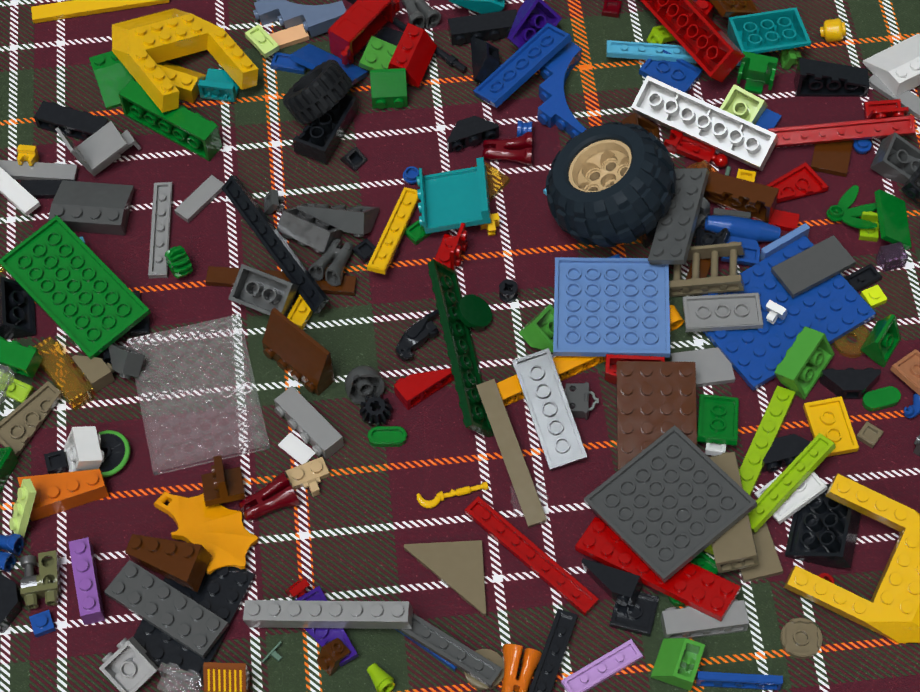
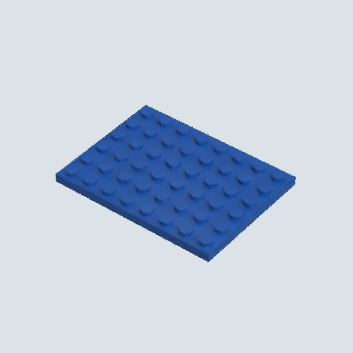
M806 236L801 237L760 261L759 264H755L741 272L744 291L702 295L759 293L763 328L703 331L713 345L721 350L732 364V367L753 391L776 377L774 372L777 365L781 363L787 350L793 345L797 335L805 326L824 333L829 344H832L876 317V312L841 274L794 298L790 296L771 272V268L814 246ZM769 300L786 308L788 313L784 320L778 317L774 325L766 319L769 313L766 305Z

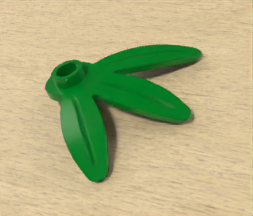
M853 185L845 192L838 205H832L827 210L826 216L834 222L842 221L849 226L860 229H872L878 226L874 222L855 218L860 217L863 211L868 212L877 209L876 203L850 208L859 192V186Z

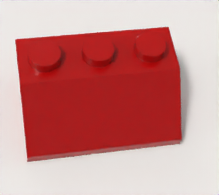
M408 23L392 56L388 69L406 68V83L419 88L437 45L424 29Z

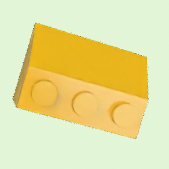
M165 61L157 63L179 90V99L194 104L200 93L198 88L199 79L205 80L206 74Z

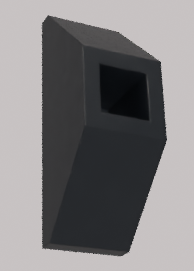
M472 37L473 80L481 84L497 69L500 63L499 49L483 40Z
M477 116L457 121L447 140L448 153L476 146L484 140L498 138V124Z
M829 368L822 370L819 381L837 397L861 399L878 382L881 369L866 368L855 370L854 368H847L845 370H835Z
M796 434L775 438L763 459L762 472H774L779 468L788 467L809 445L810 441Z
M0 574L1 634L5 633L22 610L21 594L17 584Z

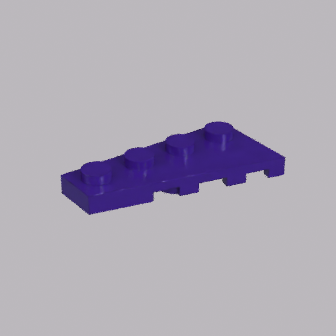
M320 586L295 599L328 601ZM304 628L321 647L336 638L343 642L350 650V654L340 661V667L359 656L344 628Z

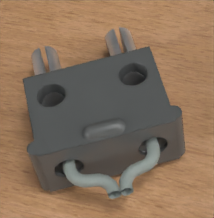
M588 382L566 383L564 392L573 417L585 418L587 420L589 418V411L593 410L595 404L599 403V398H596L595 393L590 391ZM590 394H592V397L595 400V402H593L592 407L589 408Z

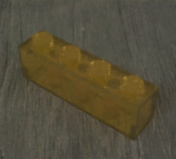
M50 336L33 346L39 350L38 353L43 358L40 364L74 411L94 399L92 385L88 380L86 382L83 380L82 377L84 375L78 367H73V360L68 354L64 355L62 352L64 349L58 340L55 342Z

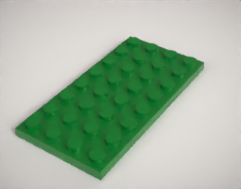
M57 215L0 259V265L90 360L101 354L151 313L149 308Z

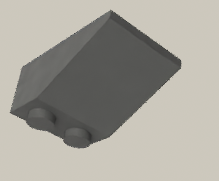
M894 132L882 139L870 168L884 178L905 185L920 166V150ZM919 176L918 179L914 182V184H916L919 188H920V176Z

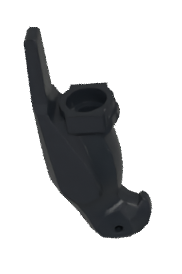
M438 309L407 328L395 349V353L400 359H411L414 356L411 349L422 346L428 338H434L439 334L437 326L432 322V320L439 316Z

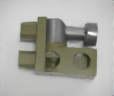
M56 550L38 553L39 574L34 575L33 569L37 565V557L26 555L20 558V566L25 568L24 577L20 580V594L29 610L38 608V599L45 598L47 606L58 605L59 595H62L60 556Z

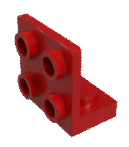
M461 223L457 236L444 234L434 259L454 271L457 266L460 267L462 252H466L468 241H466L468 231H466L465 223Z

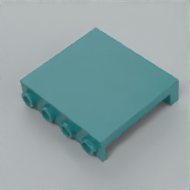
M483 157L476 158L477 167L424 175L422 168H419V176H416L417 185L420 187V189H417L418 199L421 200L418 203L419 213H422V216H419L420 227H424L426 234L458 229L461 223H465L466 227L491 223L487 169Z

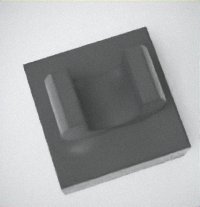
M271 189L264 197L265 214L271 215L274 211L281 212L285 208V206L280 205L284 198L278 196V190Z

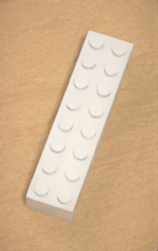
M649 76L646 77L631 106L633 112L666 128L682 132L684 136L717 149L716 151L760 171L763 170L778 141L777 134Z

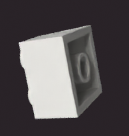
M96 426L72 427L64 445L68 472L99 469L101 463L104 462V452L100 449L101 438L100 434L97 433Z

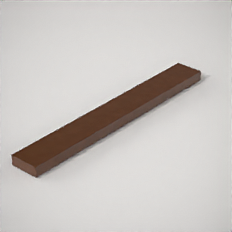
M208 266L206 285L233 287L240 268ZM260 270L290 282L283 271ZM325 275L323 279L315 280L325 294L355 296L356 276L343 275L342 283L338 286H331L325 281Z

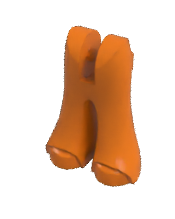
M504 644L502 650L504 677L501 692H528L532 676L539 664L542 653L532 648L524 650L521 672L517 680V671L523 646Z

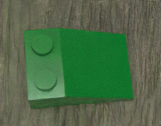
M112 51L89 57L106 110L121 106L118 93L131 79L134 80L133 76Z

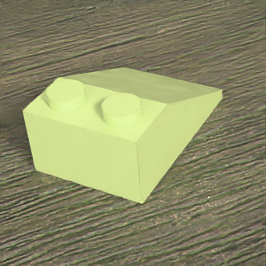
M734 84L720 109L756 124L768 105L763 99Z

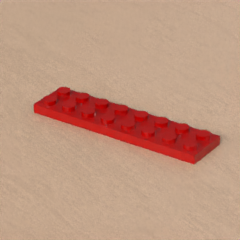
M597 517L593 519L575 545L576 551L606 566L638 575L643 584L719 621L723 620L740 592L741 586L691 562L664 583L603 520Z

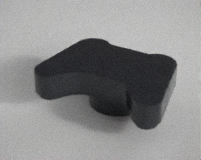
M697 227L695 246L727 243L730 231L724 228L719 233L712 234L710 232L706 233L702 227Z

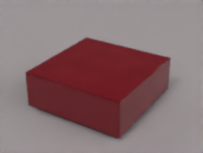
M605 0L602 16L619 18L622 1Z

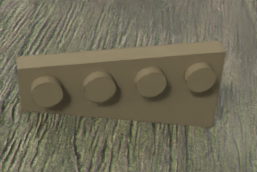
M49 381L42 385L0 421V444L4 448H12L16 457H18L61 399V392Z

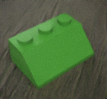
M805 326L797 335L795 342L787 350L785 357L777 365L774 372L781 384L789 390L795 391L796 395L803 400L806 399L819 379L822 370H825L835 354L825 334Z

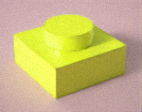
M878 284L861 291L860 296L872 309L887 302V297Z

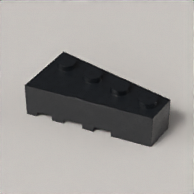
M799 58L794 77L795 96L867 97L870 86L868 69Z
M345 94V97L334 105L332 109L318 117L309 126L307 125L303 132L293 139L294 152L327 164L358 111L357 98Z

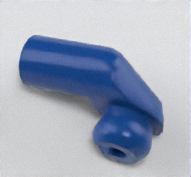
M918 394L913 395V405L904 408L905 417L915 418L920 414V396Z

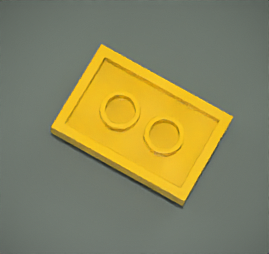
M842 396L804 403L803 409L813 439L820 433L836 445V448L827 457L857 452L859 450V445Z

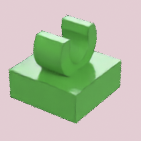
M794 48L782 50L779 54L782 69L789 70L792 65H797V59L802 58L801 52L795 51Z

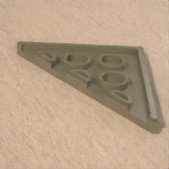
M482 540L404 544L406 552H409L420 564L433 572L439 580L449 588H452L464 601L478 610L482 616H486Z

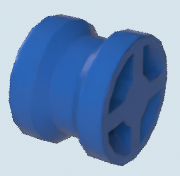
M518 120L517 137L526 132H532L533 121L524 123Z

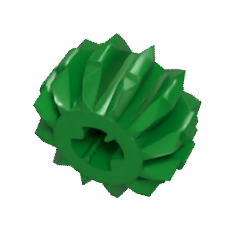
M174 246L165 252L170 271L177 279L183 278L192 272L193 268L190 258L182 246Z

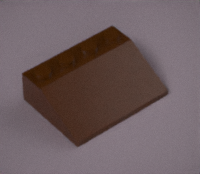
M274 307L271 310L262 340L263 353L269 359L273 358L282 370L286 369L289 371L294 380H300L309 392H314L319 396L335 381L330 352Z

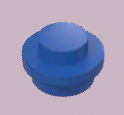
M869 139L854 140L853 143L854 150L858 154L867 153L872 146Z
M413 166L406 168L403 172L404 181L409 184L417 183L416 176H419V170Z

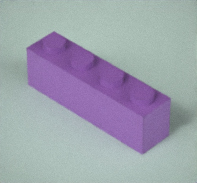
M87 537L70 541L68 544L80 617L84 625L105 621L94 550L90 539Z

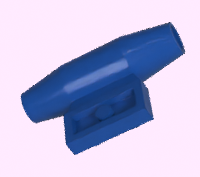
M707 215L704 224V230L715 234L727 228L730 231L727 243L741 242L745 255L737 256V264L748 266L759 264L760 247L758 242H774L780 238L781 228L760 220L731 215ZM730 256L721 257V261L730 262Z

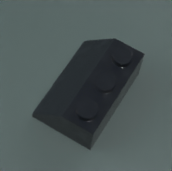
M1 276L0 336L9 340L36 335L34 300L15 280Z

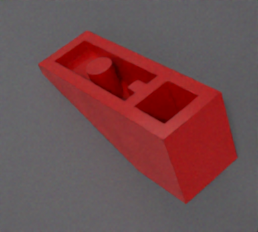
M451 368L410 374L405 378L397 380L394 384V393L406 409L410 410L455 380L454 375L451 372Z

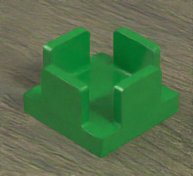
M743 51L745 56L741 60L737 84H740L741 79L746 80L744 90L755 94H762L764 84L769 85L768 90H772L779 58Z

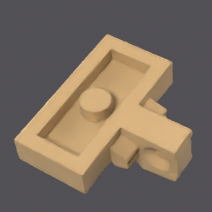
M323 457L285 471L293 490L309 487L313 497L320 495L318 483H321L322 479L330 477Z

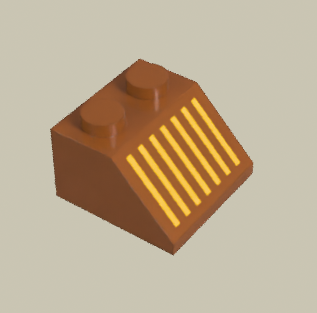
M203 663L204 692H250L251 677L246 663Z

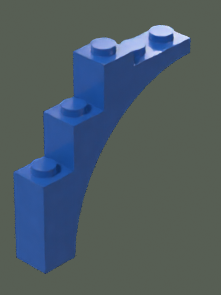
M572 41L567 43L565 47L540 68V75L545 81L539 85V97L544 103L538 107L537 119L540 123L549 128L556 124L560 130H564L571 138L586 130L570 111L564 95L567 77L581 60L582 48Z

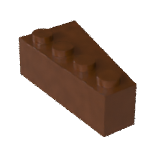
M709 171L703 196L705 199L731 210L751 212L752 218L766 223L769 222L777 204L778 188Z
M132 534L125 553L135 563L168 579L170 578L197 593L212 557L199 544Z

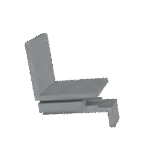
M112 121L77 147L59 127L55 129L69 151L93 176L120 158L121 154L134 145L138 150L141 149L136 139L128 130L120 134Z

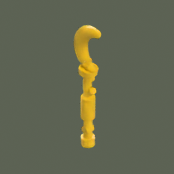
M482 482V484L472 487L466 486L456 490L451 489L449 493L439 491L432 500H426L418 493L417 501L422 507L431 509L436 507L440 501H444V498L466 495L481 489L487 490L488 484L487 482Z

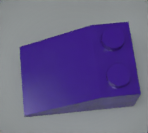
M525 0L517 12L507 39L519 49L547 23L556 27L562 17L543 0Z

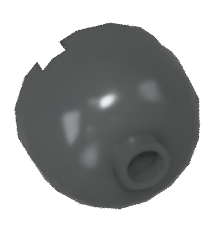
M366 365L358 366L348 373L345 379V391L352 402L361 404V402H365L366 396L371 399L373 393L379 397L384 391V381L380 373L373 367Z

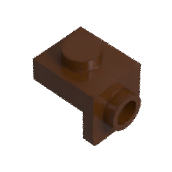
M336 638L322 646L317 662L330 676L337 671L340 661L350 654V650L339 638Z

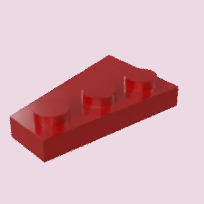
M806 162L766 185L779 189L777 203L826 192L829 189V186Z

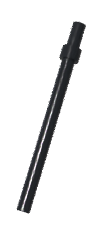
M394 17L392 24L404 31L407 25ZM439 47L436 48L434 53L444 59L446 64L457 68L462 73L467 71V67L460 63L458 58L447 54Z

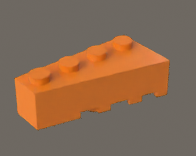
M100 469L17 477L20 487L22 479H31L37 492L30 515L31 521L109 496Z

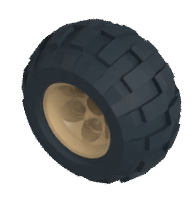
M610 122L600 126H593L574 136L557 153L546 178L548 206L559 227L579 242L593 246L598 245L599 247H615L622 243L628 244L636 241L643 234H648L656 227L657 222L665 217L671 206L673 193L676 190L674 162L666 146L643 127L636 124H622L621 122Z

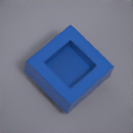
M49 610L29 616L36 638L56 631Z

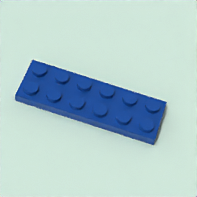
M547 23L473 90L475 96L497 108L572 40L570 34Z

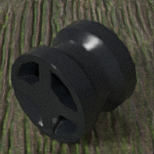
M506 279L499 285V298L505 303L514 302L518 297V285L515 281Z

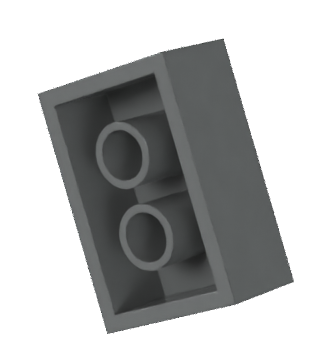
M241 264L228 299L267 315H270L271 310L275 307L287 317L299 285Z

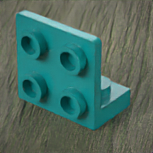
M209 68L205 80L199 79L198 83L201 98L228 102L236 101L239 86L225 70Z

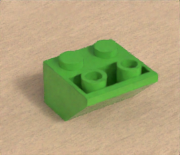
M664 638L650 678L691 691L705 644L687 638Z

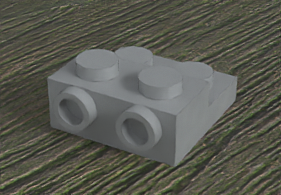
M125 637L117 644L118 650L114 654L109 652L102 659L104 663L99 669L120 692H136L159 668L145 654L147 651L134 637H131L129 640Z

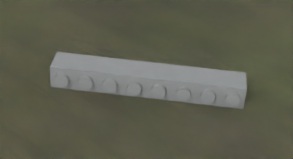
M245 600L243 621L246 625L256 628L412 629L413 608L409 601Z

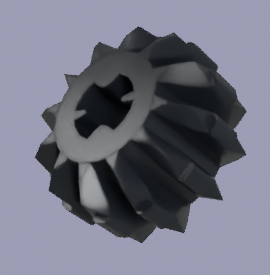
M373 393L371 399L366 396L365 402L360 404L361 409L359 413L362 416V421L364 423L368 422L370 427L374 423L376 426H380L381 422L386 425L387 419L392 417L391 412L393 409L388 398L384 399L382 394L376 397Z

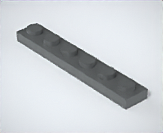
M414 613L412 629H397L492 688L502 673L501 667Z

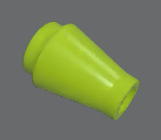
M377 663L367 668V672L377 692H391L394 689V678L380 668Z

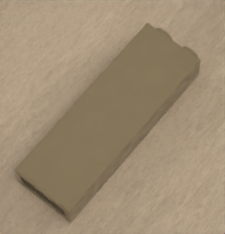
M725 452L721 455L709 457L743 489L735 452ZM749 513L712 543L715 563L719 573L760 565Z

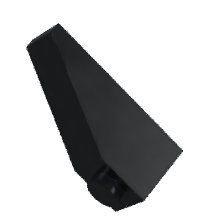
M584 558L582 559L584 571L613 600L622 606L630 605L634 607L642 588L640 576Z

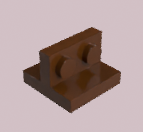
M222 456L213 457L212 473L201 475L206 507L246 499L241 468L225 470Z

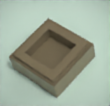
M867 421L857 434L856 439L873 449L884 431Z

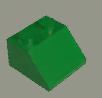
M406 68L370 70L373 109L408 107Z

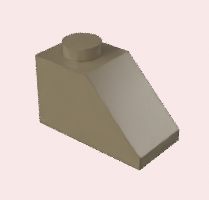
M72 356L75 367L95 393L115 381L112 374L115 371L109 362L105 364L102 358L97 357L90 360L87 356Z

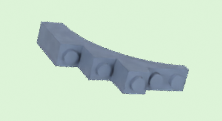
M256 0L254 2L256 10H253L256 20H260L262 26L279 20L281 26L284 25L285 29L303 24L305 32L309 31L311 38L328 32V29L346 12L343 1L323 5H302L287 0Z

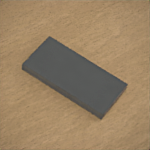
M833 235L773 266L771 272L790 296L794 298L855 266L856 261Z

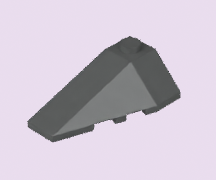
M318 203L297 205L298 210L346 233H353L355 237H364V234L371 232L379 213V207L361 205L348 208L345 205H332L329 208V204Z

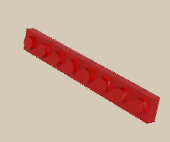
M914 115L767 129L777 134L778 141L774 148L885 138L894 132L900 136L915 135L916 133Z
M479 496L465 508V514L584 616L599 602V599Z

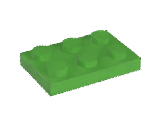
M371 36L359 62V67L369 71L388 69L397 46Z

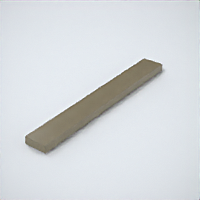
M495 379L476 385L528 528L547 522Z

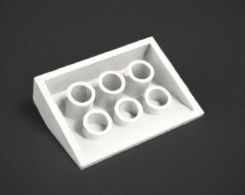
M916 34L862 62L872 74H875L895 97L920 85V34Z

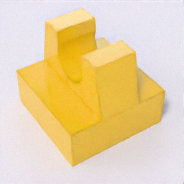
M18 145V165H22L24 161H27L29 166H33L35 162L39 161L36 146Z
M499 213L491 214V223L480 225L481 230L487 229L488 236L496 235V227H499L500 222Z

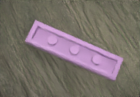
M630 639L561 680V684L566 692H587L643 658V655L633 640Z

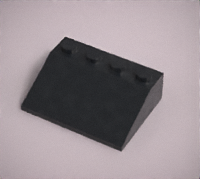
M827 489L793 514L785 556L831 568H851L861 513L826 497Z

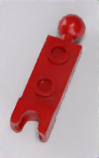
M671 129L669 139L664 141L668 152L672 154L678 153L707 166L710 165L711 161L719 168H723L728 164V158L725 154L715 155L717 149L686 137L677 130Z

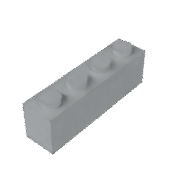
M293 386L274 399L276 413L281 418L283 416L286 418L290 428L296 429L300 433L299 435L305 443L309 442L313 446L312 449L318 456L322 455L327 460L344 446L343 436Z
M737 599L734 600L722 621L690 606L681 609L676 607L667 608L665 611H662L660 618L664 638L691 639L747 631L749 626L744 600L738 601Z

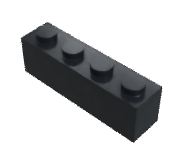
M517 10L449 18L448 30L451 45L469 44L472 37L483 41L507 38L517 15Z
M46 101L42 102L34 116L38 128L57 133L55 129L59 127L66 136L83 141L109 123L108 119L103 116L92 115L86 111L82 112L71 107H64L54 102Z

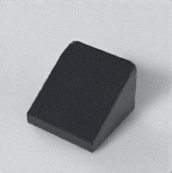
M355 146L340 160L353 171H356L368 159Z

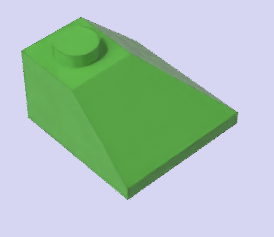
M549 304L518 333L530 347L541 350L549 348L550 352L553 353L554 308Z

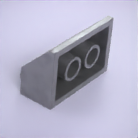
M297 206L283 210L277 226V231L282 233L283 237L293 238L300 245L310 246L318 253H325L332 241L337 238L339 239L344 231L298 210Z

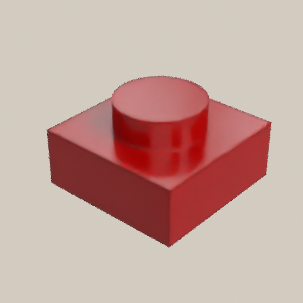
M300 578L287 588L285 592L289 597L294 598L296 596V598H299L307 592L305 588L310 584L305 578Z

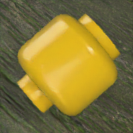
M839 18L825 20L823 27H820L821 37H825L826 42L843 40L844 36H846L845 22H842Z

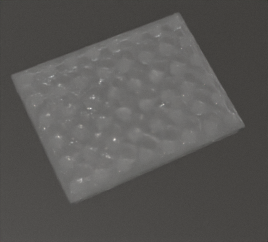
M240 314L127 339L130 349L144 355L139 377H135L154 476L214 462L213 457L221 455L223 460L270 449Z

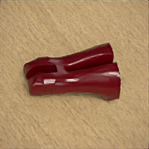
M526 132L521 136L509 139L484 140L482 157L490 161L505 160L532 165L533 132Z
M284 472L277 475L270 483L256 493L245 497L246 499H243L238 504L241 511L244 512L247 522L280 508L301 505Z

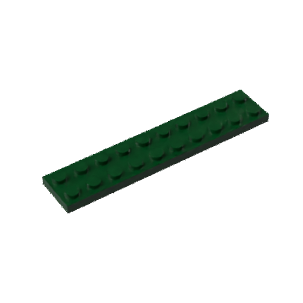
M431 260L428 262V273L432 281V290L435 294L440 324L444 332L443 338L448 349L447 355L452 366L451 372L456 383L455 389L460 400L459 406L464 417L463 423L466 428L486 437H491L494 433L476 385L483 382L470 328L461 322L456 311L458 309L456 307L457 303L462 298L456 271L435 260Z

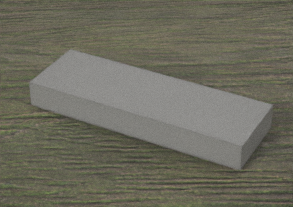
M211 175L174 210L175 214L189 223L223 191L224 183Z

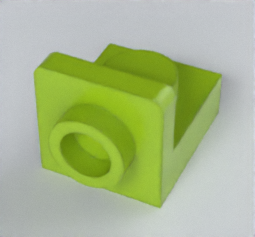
M663 25L653 27L647 38L648 43L657 44L676 40Z
M863 211L860 219L874 222L878 226L872 229L859 228V240L877 242L879 238L878 214L873 211Z

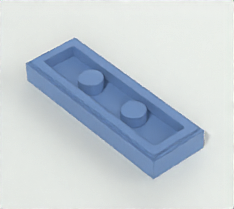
M805 223L763 247L760 253V261L803 236L808 238L810 227Z

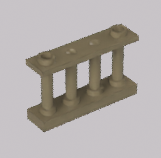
M729 242L690 247L687 260H692V278L681 280V265H674L673 280L669 281V297L744 291L741 274L737 275V256L745 255L742 243ZM730 256L729 275L718 276V257ZM711 258V276L699 278L700 259Z

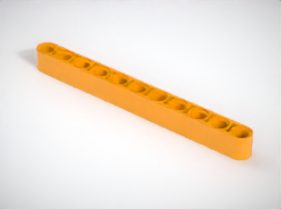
M669 305L670 332L676 330L684 323L683 318L674 305ZM556 356L553 358L559 378L563 381L605 362L606 357ZM517 374L496 383L505 407L525 398Z

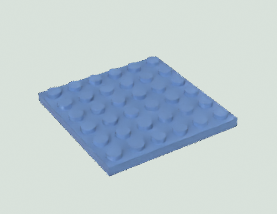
M555 257L553 356L606 357V354L670 358L668 264H650L648 258Z

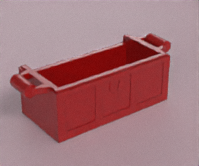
M357 0L328 29L330 52L341 58L342 64H352L354 62L353 57L369 42L371 36H375L387 22L392 23L394 21V16L400 11V0Z

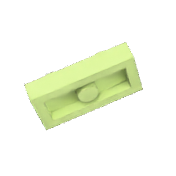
M259 24L245 32V37L265 58L280 50L279 45Z

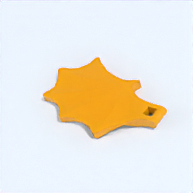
M163 492L154 502V506L168 514L178 527L177 531L171 532L172 539L202 545L212 555L206 569V574H211L215 570L226 566L246 569L245 557L249 548L258 542V537L249 533L244 528L241 511L227 509L221 504L206 507L204 493L187 498Z

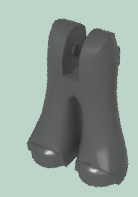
M401 0L407 10L410 24L422 29L425 24L426 29H431L440 22V12L432 9L425 0Z
M341 239L333 240L327 251L309 267L308 272L313 279L319 281L325 275V281L331 286L341 285L344 267L353 251V244L345 242L342 247Z

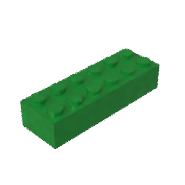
M132 79L118 93L125 116L210 162L222 148L218 125L214 121L203 118L199 113L188 110L184 105H179L178 109L162 113L138 82Z

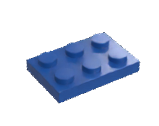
M647 59L639 69L640 75L652 77L685 93H688L703 72L702 69L683 59H676V62Z

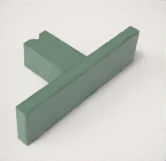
M281 641L262 660L263 664L271 656L280 662L282 657L276 650L282 645Z

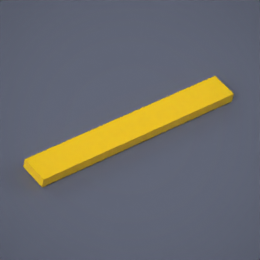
M64 1L32 6L33 24L170 3V1Z

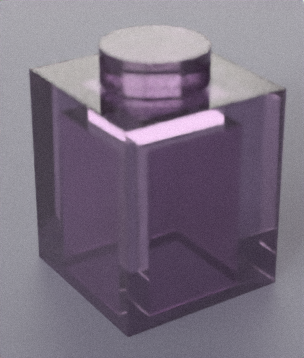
M901 242L881 246L876 255L877 264L881 266L883 272L905 267L908 255Z

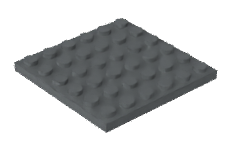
M675 425L584 498V502L664 583L757 507V502Z

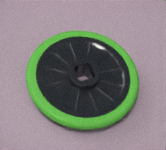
M113 430L99 432L101 438L100 449L107 453L104 455V462L99 467L103 478L119 472L126 465L130 456V445L127 438Z

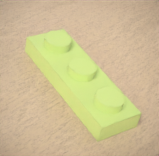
M22 479L21 487L18 488L17 502L13 506L14 513L9 521L10 529L13 530L14 534L22 535L23 538L37 493L31 479Z

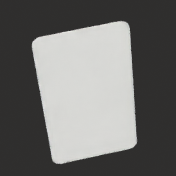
M289 433L278 444L280 448L300 464L306 463L315 454L310 447L292 433Z

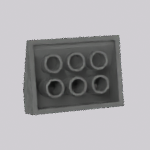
M62 180L51 203L48 221L57 215L73 232L125 235L134 185Z

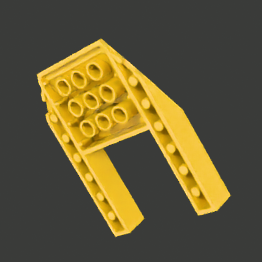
M173 8L112 24V52L162 113L179 108V90L157 65V63L208 50L241 90L257 86L258 67L223 28L194 14Z
M837 474L831 482L825 495L826 497L901 532L871 600L868 601L798 566L792 568L783 588L894 642L920 643V513Z

